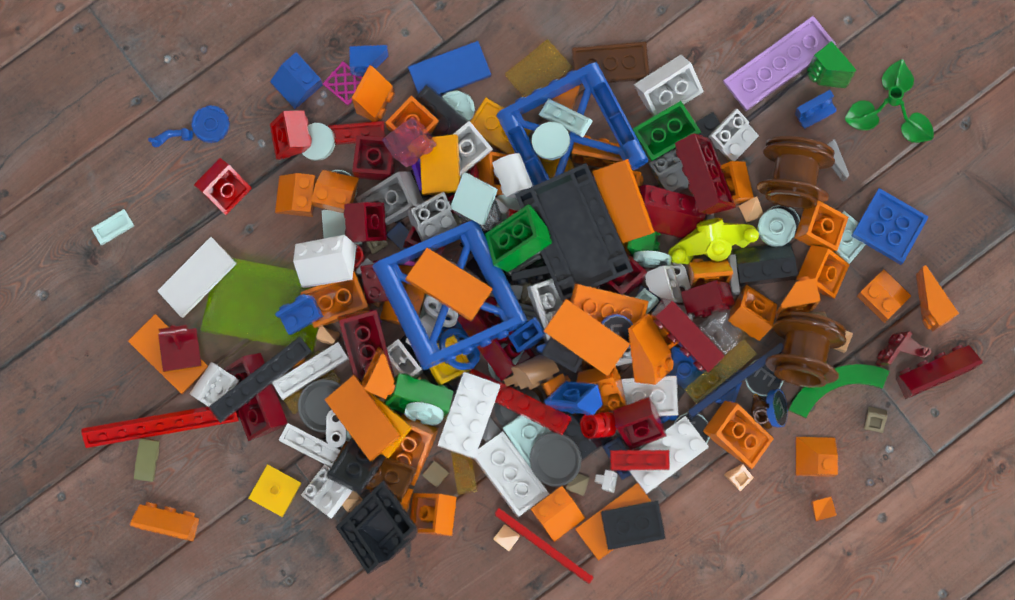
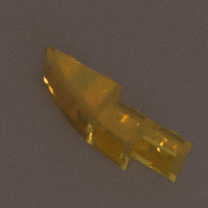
M744 339L728 352L710 372L705 371L684 390L698 404L739 371L757 353Z

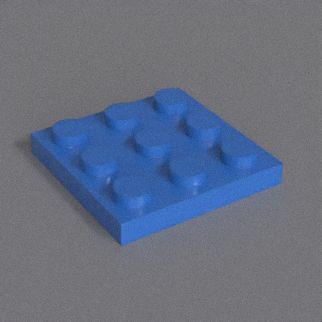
M878 188L851 236L902 265L925 225L928 216Z

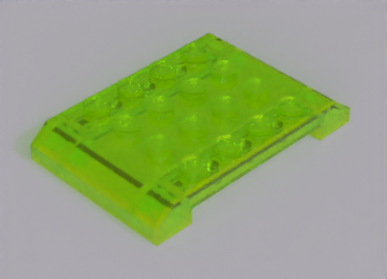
M232 258L237 264L209 291L201 331L287 347L298 337H301L312 351L311 353H314L319 327L314 328L313 324H310L293 335H288L281 319L275 315L276 312L280 311L279 308L288 303L292 304L295 302V298L301 295L300 292L313 287H301L296 270Z

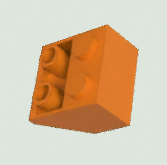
M616 365L608 376L596 368L578 372L577 382L598 384L603 405L596 413L612 411L627 405L622 380Z

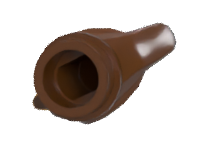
M754 394L753 406L751 408L753 419L758 424H763L766 429H770L772 425L768 420L766 411L769 408V404L761 396Z

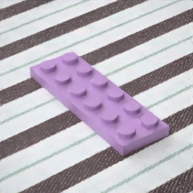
M812 16L727 77L723 83L743 109L747 111L807 68L814 54L831 41L835 45L836 43L816 18Z

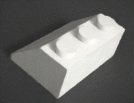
M682 55L674 58L634 84L640 99L652 116L659 114L679 101L686 104L704 92L691 62Z
M470 121L453 134L458 136L460 177L493 150Z
M345 235L295 244L293 262L301 287L308 288L352 280L357 245Z
M553 279L527 286L534 314L543 330L563 303L554 286ZM545 334L544 342L549 340L550 336L548 334Z

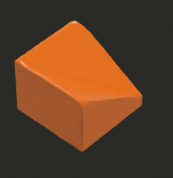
M832 497L811 502L816 521L836 516Z

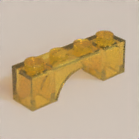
M451 451L458 495L477 492L472 458Z

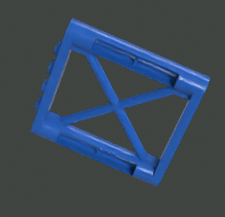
M594 62L577 71H570L560 80L555 79L551 81L548 86L534 90L531 95L517 99L514 104L497 113L496 116L514 152L520 153L533 186L550 178L525 129L535 131L540 125L525 121L522 115L544 104L548 98L553 99L580 84H583L585 90L577 112L584 115L592 93L620 147L581 137L570 131V145L567 153L560 158L555 176L564 173L574 142L620 155L622 160H629L632 171L648 162V157L598 63Z
M473 220L386 257L372 266L423 370L434 367L442 362L450 363L456 359V356L462 353L467 355L478 346L482 348L491 344L493 339H503L509 335V332L522 327L528 322L503 270L493 266L487 239L479 223ZM460 239L464 247L457 267L462 270L464 269L471 250L488 286L493 288L492 294L499 305L497 307L484 302L480 309L499 315L502 323L440 350L437 340L449 307L442 304L429 339L401 282L409 283L406 281L408 275L402 273L399 266L420 257L426 248L434 251Z

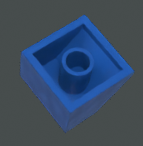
M297 52L280 66L270 81L294 109L323 86L320 77Z
M565 381L545 400L546 405L572 414L593 415L603 405L598 384Z

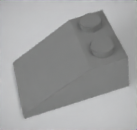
M397 172L356 198L358 203L384 202L386 226L408 216L409 209L424 202L411 172Z

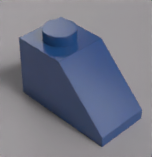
M387 45L350 46L351 75L364 76L369 65L376 69L389 57Z
M534 317L508 337L519 353L543 340L546 333L543 331L537 318Z

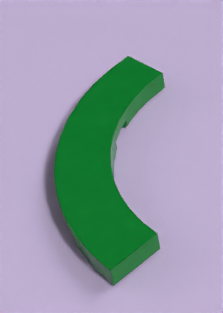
M863 364L834 368L839 374V378L836 381L828 383L823 387H804L797 394L788 411L807 418L810 410L821 397L845 385L861 384L882 389L890 371L881 367Z

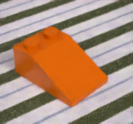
M369 65L352 96L356 113L373 122H377L378 119H382L385 115L386 109L384 108L387 103H391L395 93L393 86L373 66Z
M692 260L688 264L690 287L694 288L715 280L730 283L733 270L728 260Z
M925 265L916 274L918 294L923 318L922 322L928 330L931 329L934 332L955 318L959 312Z
M355 271L353 272L352 280L319 285L300 292L301 295L314 296L323 315L322 318L312 323L314 328L338 322V316L370 310Z
M645 314L628 328L635 383L656 385L673 370L674 362L671 357V351L650 314Z
M730 401L722 403L703 430L717 445L750 469L754 468L774 439L738 403Z
M403 414L401 418L410 424L412 428L390 458L417 468V473L411 485L415 486L439 428L433 425L422 424L421 420L418 419L412 421Z

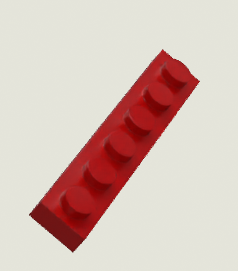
M475 369L469 372L471 375L500 384L495 403L561 436L563 435L571 421L570 416L509 386L506 387L505 384Z

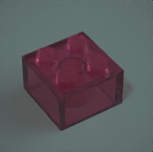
M411 117L382 139L393 158L406 167L415 164L418 158L430 153L433 147L437 145L427 128L414 117Z

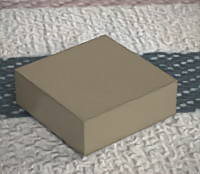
M434 461L422 476L438 488L449 475V472Z

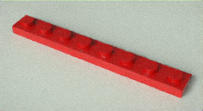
M208 406L82 428L81 434L85 447L89 448L239 421V416L236 411L220 423L208 409Z

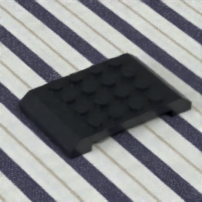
M587 163L515 194L521 209L530 205L548 228L552 244L540 252L553 279L561 302L572 297L575 283L594 288L633 271L630 260Z

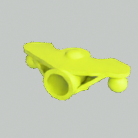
M722 218L708 219L698 223L694 231L672 246L668 251V255L672 257L671 262L676 264H689L693 256L703 254L711 260L723 261L730 255L734 244L744 248L751 242L758 240L759 232L754 226L749 224L725 223Z

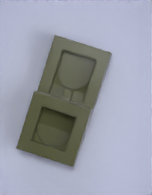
M140 438L134 479L150 482L155 480L159 440Z

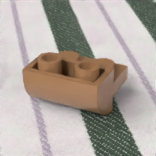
M539 354L512 367L514 375L504 379L506 387L514 384L515 387L520 386V389L526 387L533 389L540 385L539 381L542 380L544 383L553 379V374L559 372V369L553 360Z

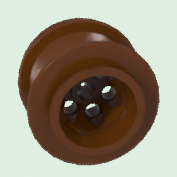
M795 136L772 137L766 141L763 154L775 162L773 178L759 182L756 188L761 194L765 195L768 201L789 208L810 209L817 206V200L823 203L829 200V194L816 185L819 169L829 168L835 164V152L830 146L816 140Z
M785 312L778 315L773 329L775 333L785 339L782 354L768 357L765 360L766 366L774 372L777 378L797 386L817 388L836 381L839 378L838 372L826 363L829 349L839 348L846 343V329L838 322L817 314Z

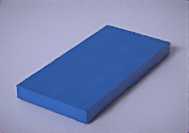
M478 41L408 67L418 94L425 85H429L439 95H443L491 77V72Z
M673 346L671 357L674 366L673 370L666 376H677V383L686 392L705 399L742 370L719 362L710 372L703 370L700 372L693 365L695 361L690 356L687 358L680 351L681 348ZM742 383L715 403L720 405L724 401L735 403Z

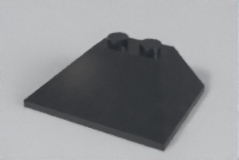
M382 481L336 526L367 574L372 573L392 560L417 536L416 525L385 481Z

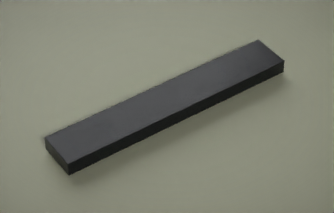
M298 337L211 404L208 409L220 423L307 357L312 351L301 337Z

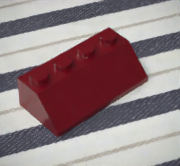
M693 133L676 142V155L682 162V171L689 181L688 187L696 200V209L700 213L709 215L736 208L711 139Z
M650 185L638 186L654 232L683 239L697 228L698 223L705 220L706 214L700 213L696 209L694 197Z
M494 297L487 298L485 301L494 306L497 305ZM479 309L472 321L463 316L457 318L469 337L502 323L500 317L494 316V313ZM508 336L500 340L498 338L493 339L491 344L485 347H477L501 382L514 375L512 367L535 357V354L529 348L524 350L518 362L514 365L512 361L521 352H517ZM503 343L507 344L504 348L501 347Z
M663 298L651 315L655 319L653 321L660 330L665 329L668 333L666 335L668 339L674 344L677 342L682 347L680 351L687 358L690 356L695 361L693 365L700 372L702 370L710 372L725 355L673 300Z
M377 310L357 311L338 316L353 375H356L360 382L362 381L379 347L386 357L394 379Z
M961 344L952 348V353L946 355L943 352L934 356V361L928 363L925 360L916 364L918 368L911 370L909 367L900 371V376L896 378V381L905 399H908L976 369L983 364L982 359L970 345L963 347Z
M261 353L246 355L223 370L239 380L237 384H239L265 364ZM270 384L237 410L248 441L277 431L288 424L273 384Z

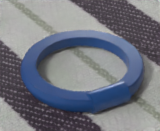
M448 329L440 337L439 349L446 348V338L450 335H458L464 339L469 338V335L461 329ZM477 347L474 348L473 357L468 363H460L454 360L448 364L458 370L474 369L480 360V351Z

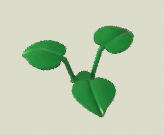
M903 59L892 64L883 74L882 85L889 92L880 107L875 110L871 102L865 100L858 101L851 106L845 117V121L853 128L871 130L879 124L877 113L887 103L891 106L900 105L904 120L907 121L901 127L902 135L906 140L919 143L930 141L934 138L932 124L925 115L913 113L910 118L907 117L902 99L904 93L913 87L914 77Z

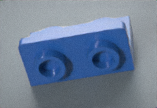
M831 90L797 107L795 115L804 129L837 111L832 103L834 95Z
M306 294L295 298V302L292 304L288 303L279 308L280 311L275 313L276 317L281 319L288 335H293L323 317L314 296Z

